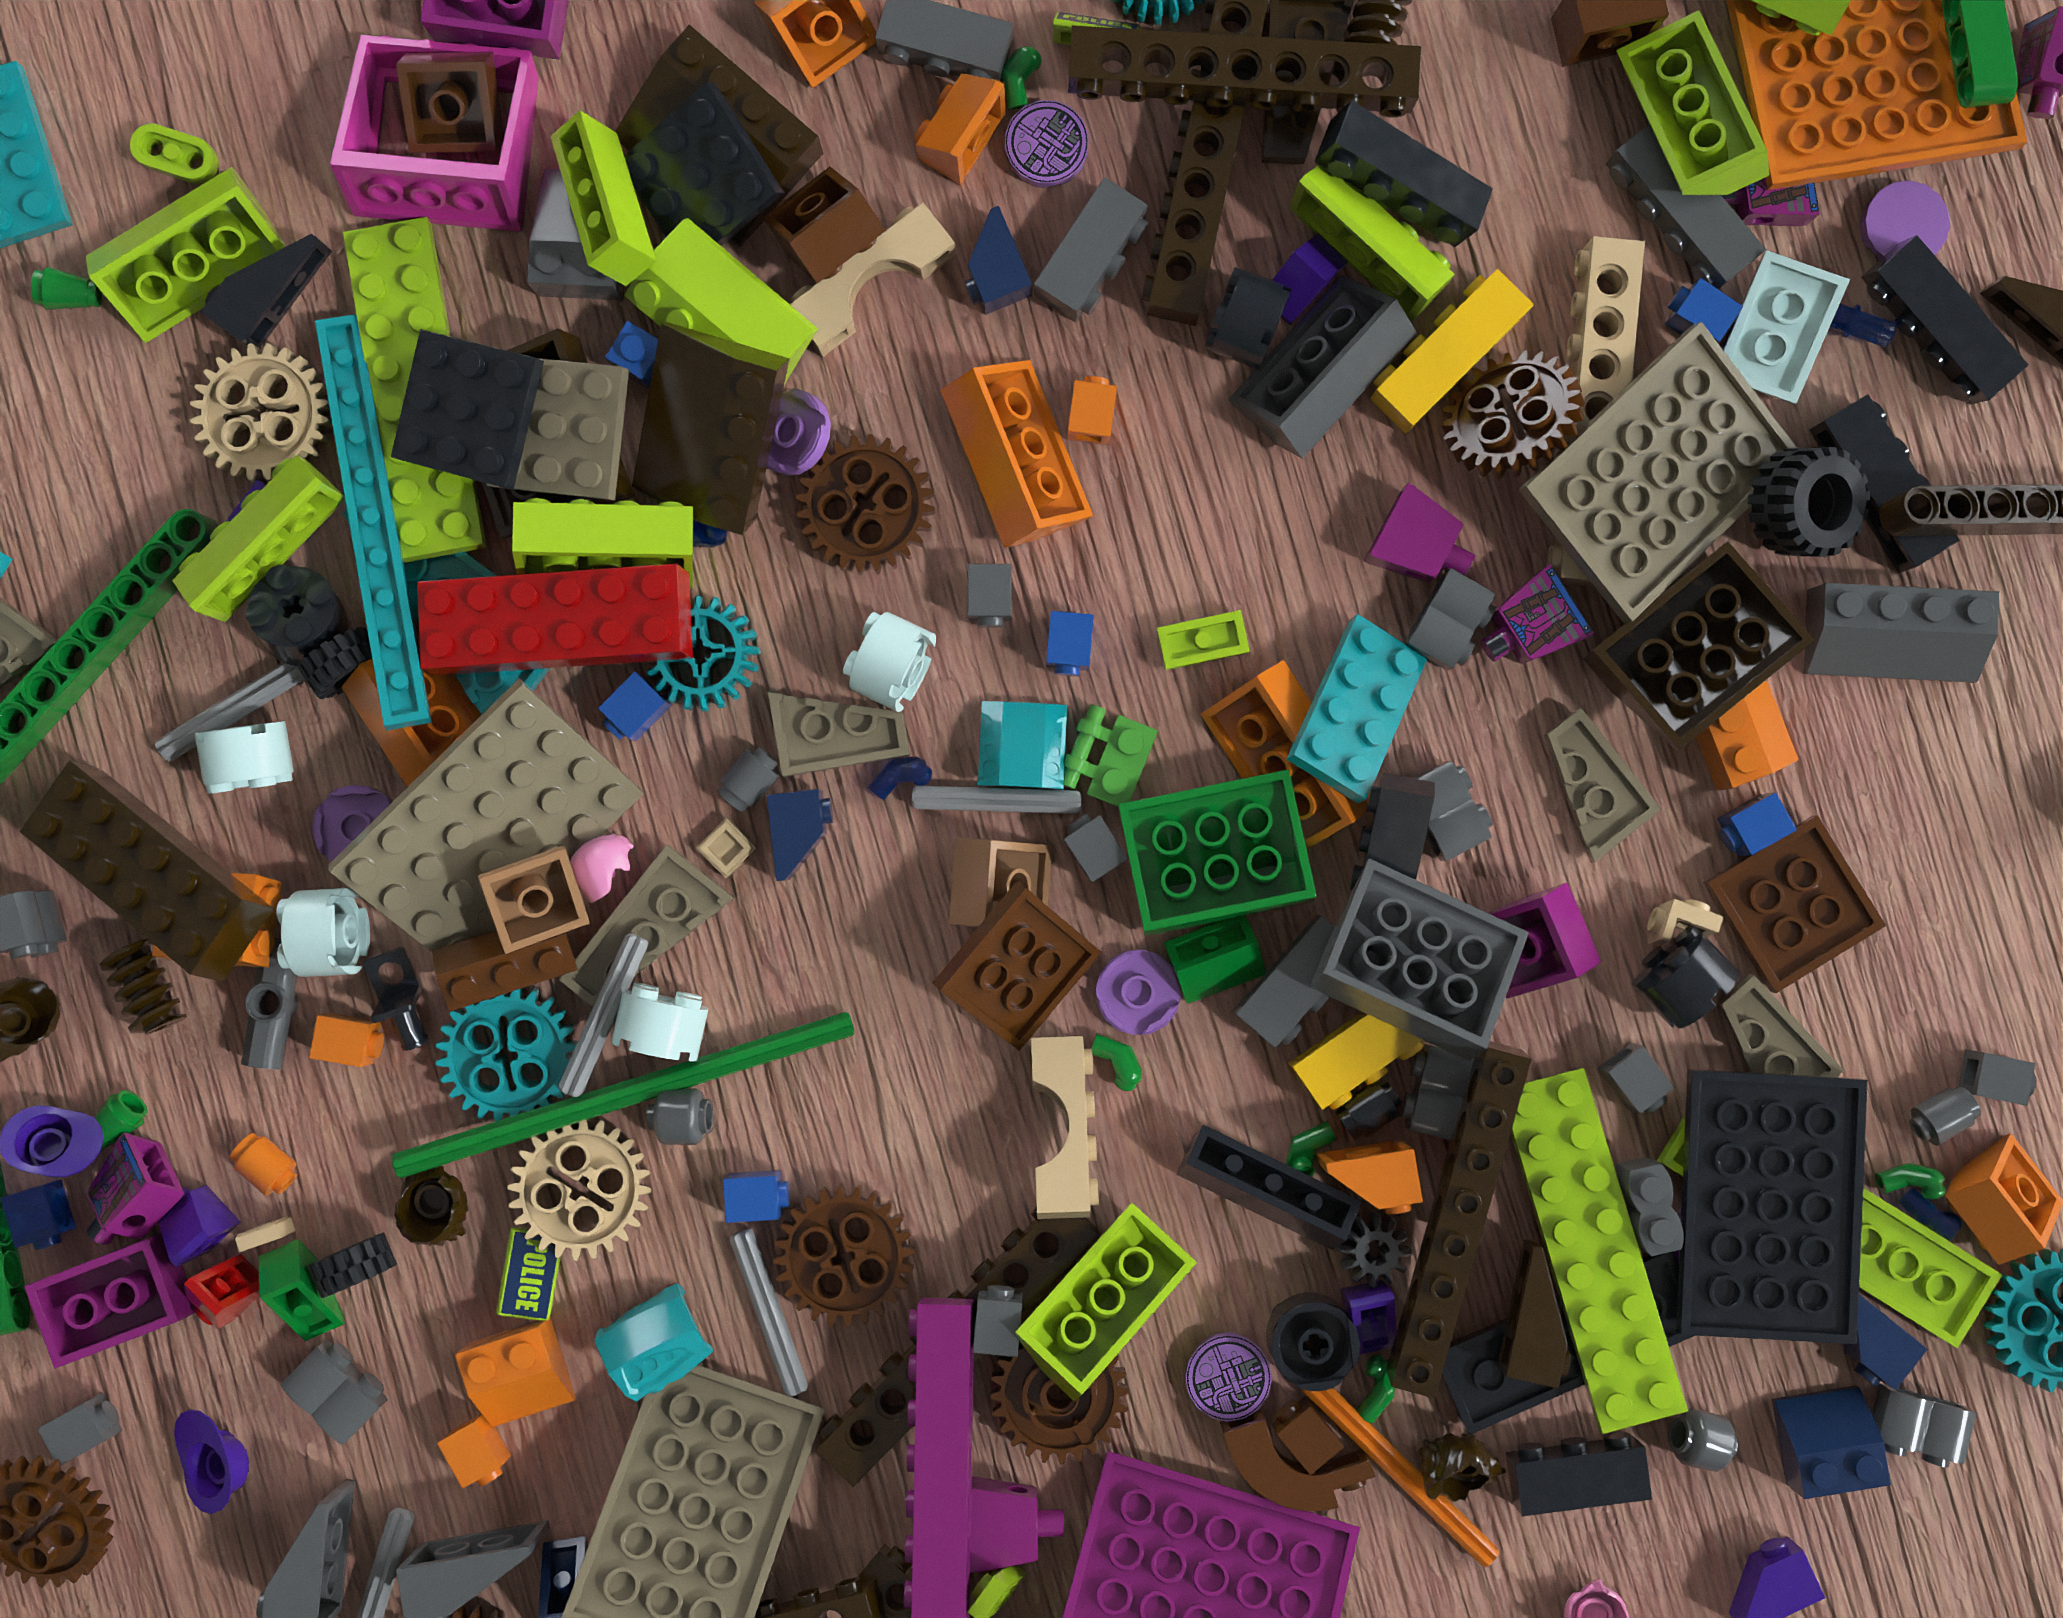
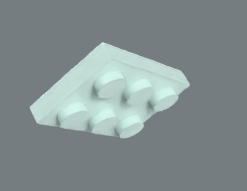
M1767 250L1764 252L1742 303L1743 308L1737 315L1723 348V351L1754 391L1793 405L1797 403L1850 279Z

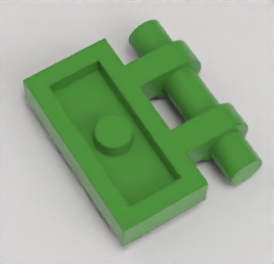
M1090 704L1085 719L1080 718L1076 731L1079 734L1070 755H1065L1064 786L1075 789L1080 775L1092 778V782L1086 795L1118 807V804L1130 802L1158 730L1118 715L1113 729H1107L1101 726L1106 709ZM1095 739L1107 743L1098 766L1086 761Z

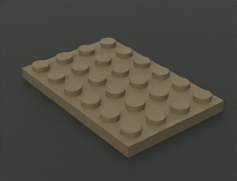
M1700 321L1691 325L1583 427L1577 436H1574L1567 443L1565 450L1560 449L1553 456L1554 459L1544 464L1518 490L1621 621L1627 623L1633 622L1752 505L1748 504V495H1753L1754 488L1751 486L1753 477L1760 476L1758 468L1762 463L1770 462V456L1776 452H1784V449L1797 447Z
M518 679L328 865L331 874L432 952V950L495 931L477 875L564 845L570 861L581 845L604 834L644 792L521 679Z
M699 1365L681 1379L668 1383L661 1391L645 1395L562 1618H754L825 1409Z

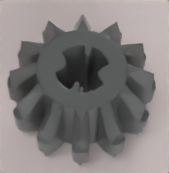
M1372 1211L1369 1224H1366L1363 1217L1357 1214L1354 1221L1358 1228L1355 1231L1350 1230L1348 1235L1350 1241H1345L1337 1247L1339 1252L1347 1254L1339 1261L1343 1269L1353 1268L1351 1278L1355 1282H1359L1366 1275L1367 1283L1370 1287L1377 1286L1379 1275H1382L1388 1284L1393 1283L1394 1277L1390 1270L1395 1268L1402 1273L1407 1270V1267L1398 1258L1412 1255V1250L1408 1246L1400 1245L1409 1237L1408 1233L1404 1229L1394 1231L1397 1226V1220L1392 1216L1386 1218L1382 1223L1381 1215L1377 1211ZM1373 1240L1380 1245L1378 1247L1380 1255L1374 1258L1368 1253L1370 1251L1368 1243Z

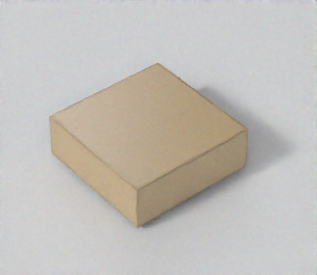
M725 818L696 847L725 878L733 874L758 849L729 818Z
M285 1216L237 1235L235 1241L240 1253L282 1238L296 1230L292 1218Z

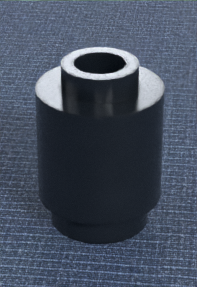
M1376 1081L1354 1093L1353 1097L1335 1113L1356 1141L1363 1135L1368 1138L1399 1117L1400 1113L1396 1107L1401 1105L1402 1101L1388 1082L1380 1086Z

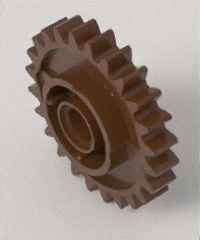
M1023 1345L1018 1346V1357L999 1355L997 1363L1004 1371L992 1372L991 1380L1000 1385V1387L990 1390V1399L1001 1402L992 1411L995 1417H1005L1000 1424V1432L1014 1431L1011 1438V1445L1013 1447L1021 1442H1026L1025 1456L1027 1457L1036 1449L1040 1450L1042 1463H1046L1052 1453L1057 1454L1060 1465H1064L1067 1453H1072L1075 1459L1080 1462L1082 1460L1083 1448H1088L1096 1455L1098 1453L1096 1440L1101 1439L1104 1442L1110 1443L1112 1440L1107 1428L1120 1429L1122 1426L1121 1420L1115 1413L1127 1412L1128 1410L1127 1403L1119 1399V1397L1129 1394L1128 1385L1118 1382L1126 1376L1125 1367H1113L1119 1360V1354L1115 1356L1075 1402L1070 1397L1057 1401L1048 1395L1049 1387L1055 1383L1039 1368Z

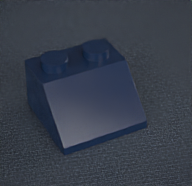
M1855 1385L1772 1399L1786 1485L1803 1499L1891 1485L1884 1441L1860 1387Z

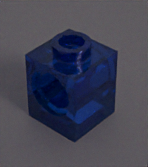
M62 1179L0 1198L15 1248L33 1243L35 1251L61 1243L60 1234L76 1228Z

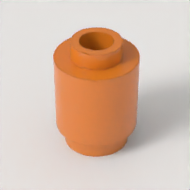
M254 1132L246 1136L229 1156V1160L235 1164L234 1170L265 1196L270 1195L274 1191L278 1195L283 1193L297 1177V1174L293 1171L297 1162L266 1136L259 1137Z

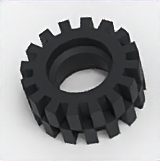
M357 627L355 630L352 628L347 630L344 635L338 634L333 637V640L320 644L321 647L319 649H313L308 653V657L302 659V664L298 665V669L317 698L324 699L326 697L328 699L336 693L338 695L343 693L344 691L341 687L359 664L372 659L366 627Z
M382 1232L308 1265L320 1297L325 1298L361 1283L366 1279H370L396 1266L397 1262L385 1233Z

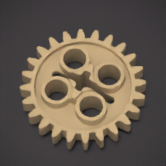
M250 343L247 347V356L232 348V361L230 363L217 357L216 362L220 370L217 373L207 369L203 371L210 382L208 386L195 384L194 388L204 394L203 400L190 402L191 406L201 411V415L190 419V423L204 429L194 438L202 444H209L203 451V454L211 459L218 458L215 464L217 468L225 472L231 468V475L240 480L247 474L248 480L255 483L256 480L261 481L263 475L270 482L273 479L271 476L273 470L285 459H292L296 454L303 459L308 454L316 458L321 457L320 452L314 446L317 442H330V439L323 435L321 430L322 428L333 426L332 421L323 416L324 412L330 411L329 401L321 399L327 394V389L323 383H317L322 376L314 368L307 370L309 362L303 357L298 356L294 359V353L285 347L278 354L277 348L270 343H266L261 353L257 346ZM287 381L288 389L282 397L275 399L274 390L276 386L281 382ZM244 387L245 396L243 400L233 405L232 397L234 392ZM299 406V411L296 413L284 412ZM264 407L270 409L271 412H264ZM238 414L241 416L226 422V417L229 415ZM259 415H261V417H260V418H261V421L257 420L256 418H254V417H252V416H259ZM292 423V435L287 440L281 441L280 431L282 427ZM250 429L251 436L248 443L239 447L238 437L240 433Z
M587 1120L580 1122L578 1130H573L572 1126L568 1125L563 1127V1133L557 1134L555 1130L547 1132L548 1140L545 1142L533 1136L531 1141L536 1148L533 1154L520 1150V1156L527 1163L525 1167L511 1168V1171L520 1176L521 1180L520 1183L508 1185L509 1190L520 1193V1198L509 1203V1208L523 1210V1214L514 1221L515 1225L526 1223L531 1225V1228L525 1235L526 1240H530L537 1235L542 1237L538 1250L544 1251L553 1243L556 1245V1258L560 1259L566 1248H571L573 1260L578 1261L582 1249L587 1248L591 1258L596 1259L598 1245L603 1244L611 1253L614 1251L612 1238L617 1236L626 1242L629 1240L624 1230L627 1224L638 1228L641 1226L633 1214L635 1211H648V1206L638 1200L639 1196L651 1193V1188L641 1186L639 1180L649 1176L650 1171L644 1169L637 1170L636 1165L644 1159L643 1153L629 1155L628 1152L634 1144L633 1139H629L622 1144L617 1142L621 1129L617 1127L607 1136L604 1134V1121L600 1120L594 1131L589 1130ZM572 1147L581 1148L586 1154L584 1166L577 1171H568L562 1164L564 1152ZM554 1167L576 1182H581L584 1177L589 1179L587 1184L589 1190L612 1203L614 1209L608 1212L583 1196H580L576 1201L572 1200L573 1190L548 1175L547 1169ZM607 1170L619 1171L623 1177L621 1189L614 1194L603 1193L598 1186L601 1174ZM548 1184L557 1185L562 1193L560 1203L552 1209H544L538 1202L539 1190ZM584 1207L594 1208L599 1215L597 1226L589 1232L579 1231L574 1223L576 1213Z

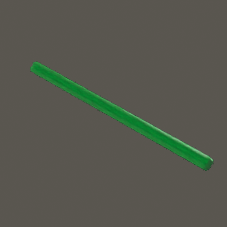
M843 1012L697 1058V1061L680 1063L594 1090L578 1097H572L403 1150L392 1155L393 1170L397 1177H407L657 1098L661 1091L686 1089L854 1035L853 1022L849 1013Z

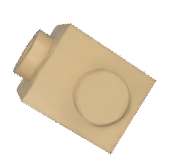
M1672 899L1653 909L1647 923V930L1651 932L1648 944L1658 947L1669 943L1674 928L1683 931L1691 925H1694L1706 937L1719 933L1723 916L1710 912L1711 907L1703 902L1686 899L1683 902Z

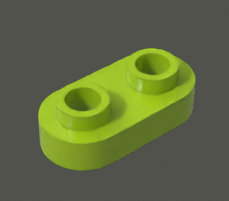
M153 123L140 126L131 137L130 150L133 157L152 171L193 184H203L209 181L218 171L219 158L216 151L201 138ZM158 145H163L162 152L159 155L153 156L154 148ZM198 158H203L202 165L197 169H193L194 161Z

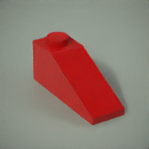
M242 1254L236 1255L190 1277L184 1283L187 1299L195 1306L194 1311L203 1322L220 1329L234 1321L259 1296V1272Z

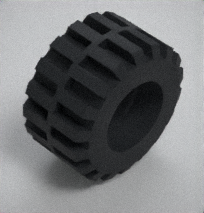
M1836 447L1784 449V452L1772 454L1770 462H1763L1758 468L1760 476L1753 477L1751 486L1754 488L1753 495H1748V504H1752V512L1748 513L1750 523H1755L1756 525L1753 530L1756 538L1763 539L1762 545L1765 548L1775 550V554L1783 556L1826 557L1841 553V548L1848 549L1854 543L1853 536H1859L1864 528L1861 524L1862 520L1867 519L1869 509H1866V500H1870V491L1865 489V484L1868 480L1865 473L1859 472L1861 465L1857 459H1850V453L1845 450H1836Z

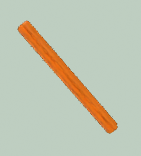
M1334 1388L1324 1391L1302 1389L1329 1418L1481 1566L1488 1567L1497 1559L1499 1555L1497 1547L1445 1496L1439 1495L1435 1500L1430 1499L1424 1489L1422 1473L1369 1422L1365 1421L1357 1410Z

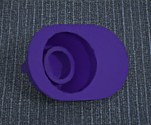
M37 1105L23 1109L9 1119L1 1131L0 1153L10 1166L18 1170L48 1177H69L80 1173L93 1163L101 1151L104 1140L103 1131L97 1120L85 1113Z
M190 1409L181 1413L175 1422L174 1436L176 1447L183 1467L189 1497L193 1504L202 1512L213 1514L221 1511L226 1506L231 1493L245 1485L249 1473V1458L244 1445L233 1434L226 1430H219L211 1418L201 1411Z

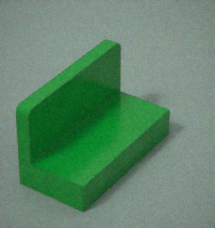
M1246 916L1219 921L1164 942L1166 952L1177 975L1186 1003L1198 1001L1266 974L1258 941Z

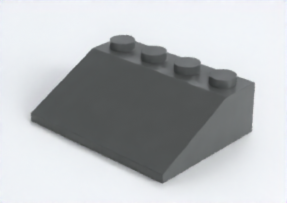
M1369 858L1326 944L1309 987L1470 1061L1488 1047L1529 932Z

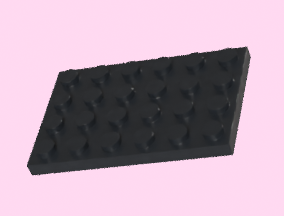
M1687 1069L1681 1223L1684 1239L1682 1249L1679 1250L1676 1331L1681 1335L1857 1344L1868 1080L1861 1078Z

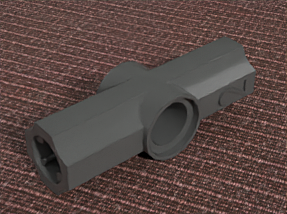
M274 937L275 944L270 955L269 968L257 967L254 987L248 992L245 999L249 1018L241 1065L279 1070L283 1068L290 1019L296 1013L299 1004L298 996L295 992L297 975L290 968L283 969L279 965L277 952L282 941L281 938ZM273 991L279 998V1006L271 1014L266 1008L265 1001L269 993Z

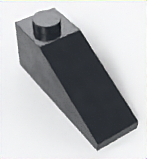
M310 234L226 277L221 285L215 286L208 293L205 300L206 305L200 312L248 346V344L252 343L260 349L331 254L332 250L316 236Z

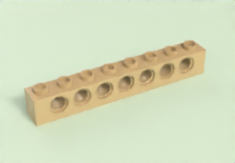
M1593 236L1583 250H1578L1576 255L1574 274L1575 276H1580L1579 292H1574L1570 308L1571 318H1576L1575 334H1571L1568 339L1566 357L1567 360H1572L1571 371L1573 376H1576L1585 406L1586 404H1592L1597 406L1600 411L1632 382L1645 241ZM1597 279L1609 281L1613 286L1614 293L1608 295L1601 292L1597 285ZM1593 321L1604 322L1609 328V337L1598 335L1593 328ZM1590 362H1596L1604 368L1606 373L1605 379H1597L1590 373ZM1585 406L1580 408L1584 416L1583 421L1574 423L1578 432L1591 421L1585 413ZM1564 436V440H1565L1566 444H1567L1574 436ZM1555 537V546L1551 545L1548 550L1546 567L1551 564L1565 585L1595 587Z

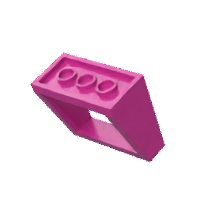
M360 35L330 166L353 216L402 221L428 217L430 223L522 232L539 82L531 51L520 50L514 47L478 46L471 43H443L429 39L411 40L393 38L386 35ZM493 52L498 92L513 93L499 165L379 154L386 83H399L396 63L406 53Z

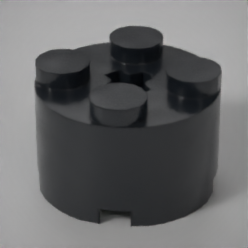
M1235 267L1228 282L1223 302L1219 303L1204 348L1260 370L1292 289L1245 269L1242 270Z
M274 566L254 586L249 595L245 612L247 621L269 652L286 664L293 666L302 664V659L308 657V653L313 649H319L321 647L320 644L333 640V637L338 634L344 635L348 630V620L343 604L329 582L314 570L297 566Z
M1691 925L1680 932L1675 938L1674 944L1666 950L1659 946L1643 959L1642 964L1646 969L1633 980L1632 986L1672 1028L1675 1025L1680 1029L1696 1022L1716 1006L1712 1001L1713 997L1720 989L1727 995L1737 982L1739 971L1694 925Z
M1312 1292L1293 1295L1273 1308L1267 1324V1347L1277 1369L1287 1380L1304 1390L1324 1391L1338 1386L1345 1380L1344 1377L1355 1366L1359 1358L1360 1342L1357 1330L1350 1318L1347 1317L1348 1315L1334 1299ZM1316 1333L1319 1339L1315 1340V1347L1310 1349L1305 1344V1341L1309 1340V1335Z

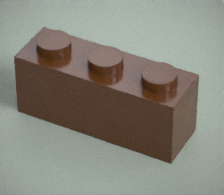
M495 931L432 950L435 975L449 1012L578 970L567 932L505 954Z

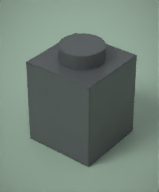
M968 564L969 621H977V627L1001 628L1003 627V621H1012L1011 564Z
M1085 814L1066 827L1070 835L1063 840L1090 882H1094L1128 859L1100 815L1091 820L1089 815Z
M1628 1044L1597 1068L1627 1109L1638 1114L1644 1111L1648 1114L1660 1108L1667 1101L1665 1095L1675 1088L1646 1049L1638 1044Z
M1965 1049L1958 1086L1966 1088L1972 1095L2028 1106L2029 1097L2036 1088L2037 1079L2034 1073L2036 1063Z
M1003 1285L988 1286V1291H979L973 1353L1018 1357L1019 1339L1014 1333L1019 1329L1021 1323L1023 1294H1014V1288Z
M103 1393L37 1428L54 1460L59 1459L60 1466L122 1431L118 1423V1412L114 1405L105 1399Z

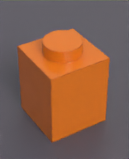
M1085 376L1084 381L1075 380L1067 440L1109 445L1117 393L1116 385H1109L1108 379L1098 376Z
M337 1013L317 1015L309 1058L356 1067L374 1064V1060L380 1056L384 1044V1034L380 1032L381 1021L373 1023L371 1019Z
M482 1413L449 1431L437 1442L462 1489L474 1482H477L479 1487H482L499 1477L503 1473L500 1467L511 1456L496 1427H492Z

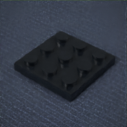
M705 82L624 155L633 186L665 237L683 219L688 218L722 246L784 193L718 86L713 82Z
M420 329L391 458L514 490L544 361Z

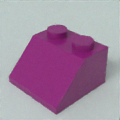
M1568 883L1531 894L1488 913L1529 932L1506 999L1576 979L1602 962Z

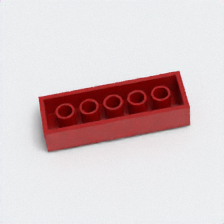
M678 564L417 582L421 669L439 676L693 658L689 572Z

